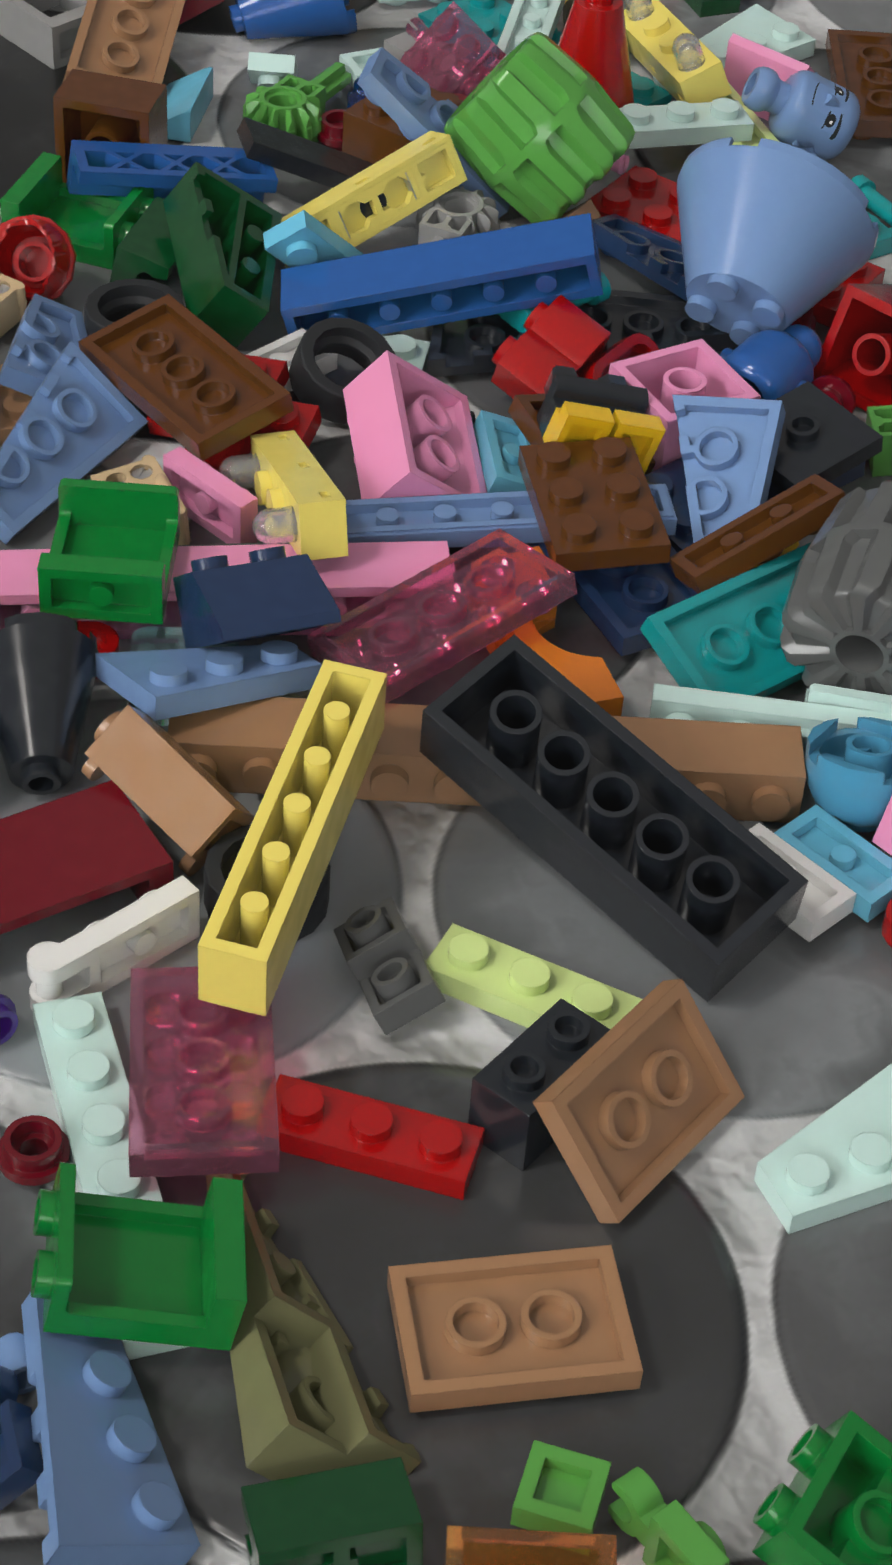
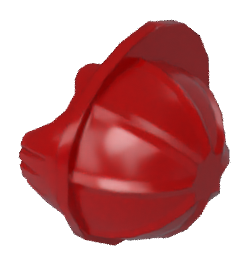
M34 214L15 217L1 223L0 273L24 283L27 306L35 293L50 300L60 297L73 279L77 255L69 234L52 219Z

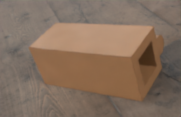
M127 705L122 711L109 715L98 726L94 734L95 741L84 752L89 759L83 765L82 773L90 781H96L106 774L186 852L180 860L178 867L187 876L194 875L204 866L209 849L221 836L241 826L249 825L254 819V816L158 723L147 714L130 705Z

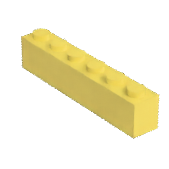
M324 659L198 943V1000L266 1017L384 730L386 673Z

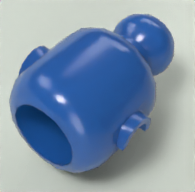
M794 324L787 327L784 331L768 329L755 332L734 350L725 348L720 353V356L761 395V399L775 400L807 381L812 383L814 380V367L819 363L822 355V343L813 329L805 325Z

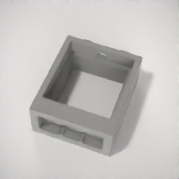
M0 0V35L53 70L66 66L71 56L87 0ZM58 6L67 10L52 17L43 13Z

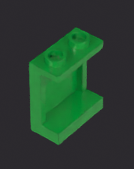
M43 152L0 199L1 221L3 223L15 217L32 214L50 218L69 234L77 255V262L112 270L117 246L155 200L154 188L134 187L126 197L69 194L67 184L62 179V156Z
M70 478L61 479L58 487L59 516L50 553L41 552L37 567L40 612L64 615L77 619L163 625L180 536L179 489L175 486Z
M60 1162L53 1189L39 1190L33 1223L34 1236L46 1237V1250L38 1249L36 1252L31 1280V1297L44 1299L43 1332L230 1351L247 1304L243 1180L213 1177L204 1206L75 1192L76 1164Z

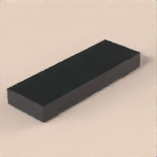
M246 117L243 118L237 129L239 139L248 159L331 188L372 165L369 161Z

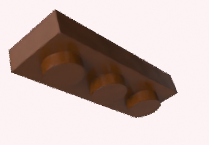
M813 474L672 555L669 561L675 577L699 594L750 570L758 564L771 561L779 557L784 549L806 536L818 534L839 500L845 496V492L819 475Z

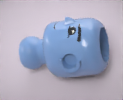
M764 66L758 67L747 79L741 96L742 102L748 109L754 112L767 111L770 113L768 119L769 129L780 142L803 149L825 161L838 156L845 149L856 130L861 113L859 99L854 93L820 76L817 72L814 73L808 70H800L791 75L786 81H782L778 73L773 69Z

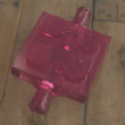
M453 1L442 14L437 16L429 28L418 17L410 20L418 30L407 23L406 32L416 43L404 53L400 61L429 83L431 88L441 92L468 96L506 54Z

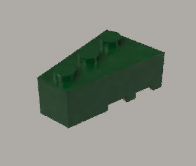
M195 162L163 201L184 301L189 311L237 348L269 312L276 257L265 250L263 233L280 224L282 214L200 163Z

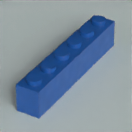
M591 213L281 269L280 312L287 333L291 334L301 328L307 331L314 323L334 317L351 318L369 325L382 335L533 308L542 301L550 305L560 295H563L569 301L603 295L599 251Z

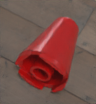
M574 0L558 46L597 80L618 108L634 103L623 0Z

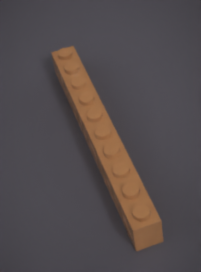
M271 697L169 718L167 733L228 792L265 794L307 699ZM385 703L384 730L355 799L481 806L419 752L422 714L428 705ZM612 716L735 820L789 823L799 816L806 783L801 726Z

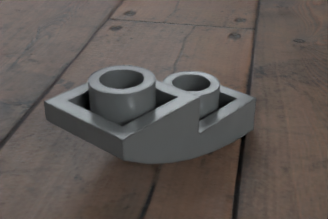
M392 897L377 905H369L357 910L347 919L346 923L333 930L347 964L361 985L373 1017L385 1035L392 1033L446 1001L425 957Z

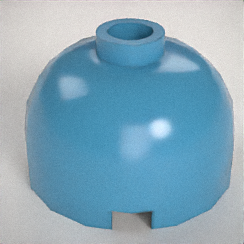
M858 717L857 728L837 729L839 718L827 720L813 727L807 738L805 754L806 781L814 801L823 810L853 831H876L892 796V721L873 717Z

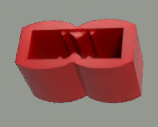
M563 295L558 296L549 306L542 301L525 321L523 327L527 331L518 339L510 335L494 354L492 362L497 366L491 382L513 399L515 395L545 394L544 386L556 365L574 368L580 377L583 368L602 354L611 333Z

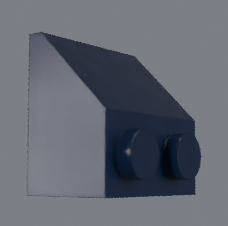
M285 546L248 552L250 563L229 566L227 555L191 561L192 572L173 578L186 649L204 648L299 632L342 622L340 609L308 554L286 557Z

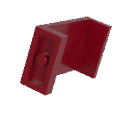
M112 780L0 819V935L130 887L139 900L145 893L158 889L174 880L173 860L124 792Z

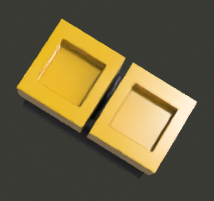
M556 365L544 386L545 399L536 417L543 442H573L597 440L602 437H630L645 474L666 432L659 416L646 414L648 406L647 388L629 386L625 377L606 374L598 378V380L582 378L578 376L574 368Z

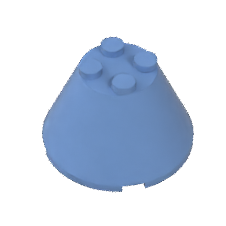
M732 137L703 144L687 157L677 179V200L687 303L684 307L685 312L693 320L708 323L722 332L729 333V337L737 345H740L749 336L758 331L768 329L784 331L862 268L870 259L878 239V222H872L866 211L869 201L852 180L836 167L812 153L786 143L761 138L758 146L732 145L734 142Z

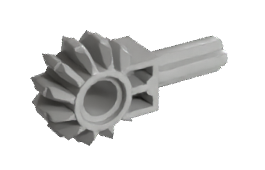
M464 186L460 189L448 191L420 208L416 213L418 244L499 230L501 221L498 219L499 211L496 209L495 200L490 197H484L482 190H465Z

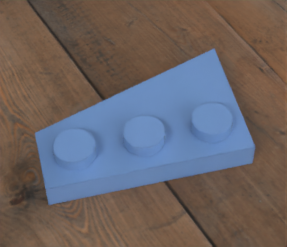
M35 293L24 311L1 368L0 385L33 397L69 342L72 341L80 349L78 341L87 337L82 312Z

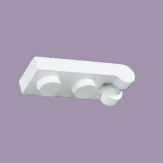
M182 875L158 889L145 893L139 900L103 920H97L89 924L83 931L61 943L45 941L35 944L27 953L28 976L33 981L29 987L31 1010L33 1011L32 1004L100 991L103 993L199 938V889Z

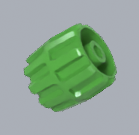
M541 32L528 36L515 47L448 118L444 127L445 134H450L455 148L483 182L531 224L559 219L571 205L575 206L584 198L587 188L593 182L603 179L611 170L613 163L624 155L635 135L633 125L597 80L554 41Z

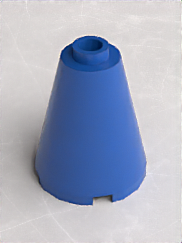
M235 0V5L228 6L235 32L244 31L247 40L349 35L357 32L355 9L348 11L346 9V6H349V0Z

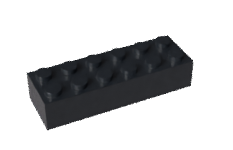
M513 635L423 710L419 752L680 979H683L688 986L707 1002L796 919L809 881L517 636Z

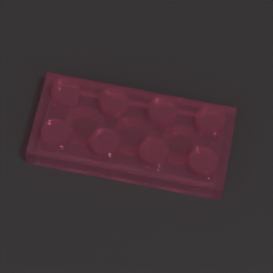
M499 528L341 616L342 622L325 625L309 633L307 638L312 656L322 663L326 659L386 673V704L393 699L403 696L410 689L438 673L452 668L457 662L485 646L502 639L511 631L539 615L549 612L553 607L576 595L575 574Z
M198 967L131 968L129 1178L280 1172L272 1005H270L265 1017L198 1000Z

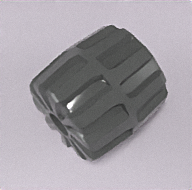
M885 480L880 487L866 491L858 487L842 497L811 542L797 567L782 612L784 627L780 641L786 661L794 666H805L802 679L808 688L811 684L816 683L892 695V480Z

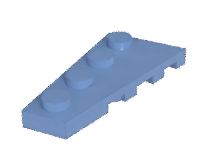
M383 47L368 58L357 82L363 89L367 99L375 106L381 107L397 123L401 133L410 141H414L429 131L445 133V124L458 107L449 99L446 101L434 99L431 96L429 83ZM456 149L468 179L460 184L459 187L464 186L465 190L470 191L482 190L484 197L494 199L496 209L499 211V219L508 212L510 205L483 182Z
M72 341L61 352L0 447V540L5 545L58 501V487L61 479H84L133 438L148 422Z
M30 1292L22 1303L21 1309L27 1379L30 1384L36 1387L38 1406L31 1415L33 1442L41 1443L44 1468L36 1480L39 1509L47 1510L49 1533L42 1541L43 1565H186L201 1544L122 1341L119 1339L43 1332L44 1299L32 1298Z

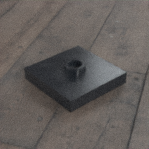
M809 381L775 399L783 401L786 414L771 482L783 491L813 474H817L830 482L882 452V435Z

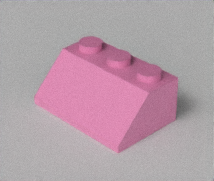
M388 350L343 389L361 499L487 493L466 395Z

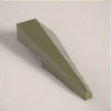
M224 1155L206 1174L207 1190H209L213 1177L244 1180L248 1173L241 1163ZM243 1183L247 1304L230 1349L246 1468L274 1481L401 1457L406 1473L409 1475L422 1462L413 1444L402 1443L391 1437L380 1418L389 1404L378 1388L369 1387L363 1391L349 1357V1353L354 1348L302 1261L295 1258L289 1260L283 1253L279 1252L272 1240V1236L280 1225L270 1210L262 1208L255 1212Z

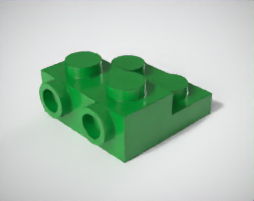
M852 1410L825 1429L817 1423L812 1425L800 1437L788 1456L787 1462L798 1470L789 1487L784 1483L778 1484L767 1495L753 1517V1523L764 1532L752 1552L767 1565H892V1442Z

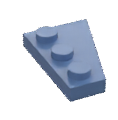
M672 394L679 429L680 452L687 485L685 487L693 543L767 501L786 414L782 400Z
M282 640L267 641L261 645L95 653V677L155 721L311 690L322 666L321 663L299 650L296 644Z

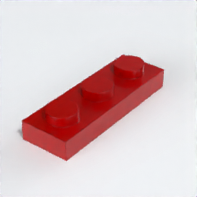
M280 1074L257 1124L256 1145L464 1200L483 1148L485 1128Z

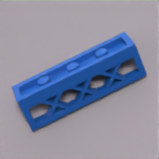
M71 140L66 184L69 194L126 197L134 187L154 188V198L157 196L166 198L192 165L198 162L263 202L265 193H276L278 178L273 167L248 159L243 148Z

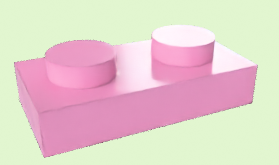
M181 446L163 455V471L172 486L179 489V497L187 508V516L226 544L257 543V497Z

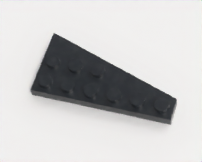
M611 290L610 298L597 305L585 303L578 306L579 309L611 333L603 352L618 341L636 333L650 337L656 343L659 350L701 338L715 352L723 351L725 348L734 350L739 346L731 340L729 333L720 331L708 323L698 322L690 318L684 308L687 301L679 296ZM498 314L433 325L427 373L433 377L494 372L497 365L492 362V358L498 348L510 335L518 339L523 333L517 331Z

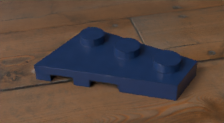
M617 214L592 220L597 246L601 249L602 253L620 260L687 301L681 241Z

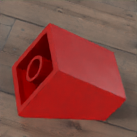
M892 284L847 285L823 343L819 363L814 367V379L824 375H834L844 379L854 391L856 406L866 412L869 406L892 404Z

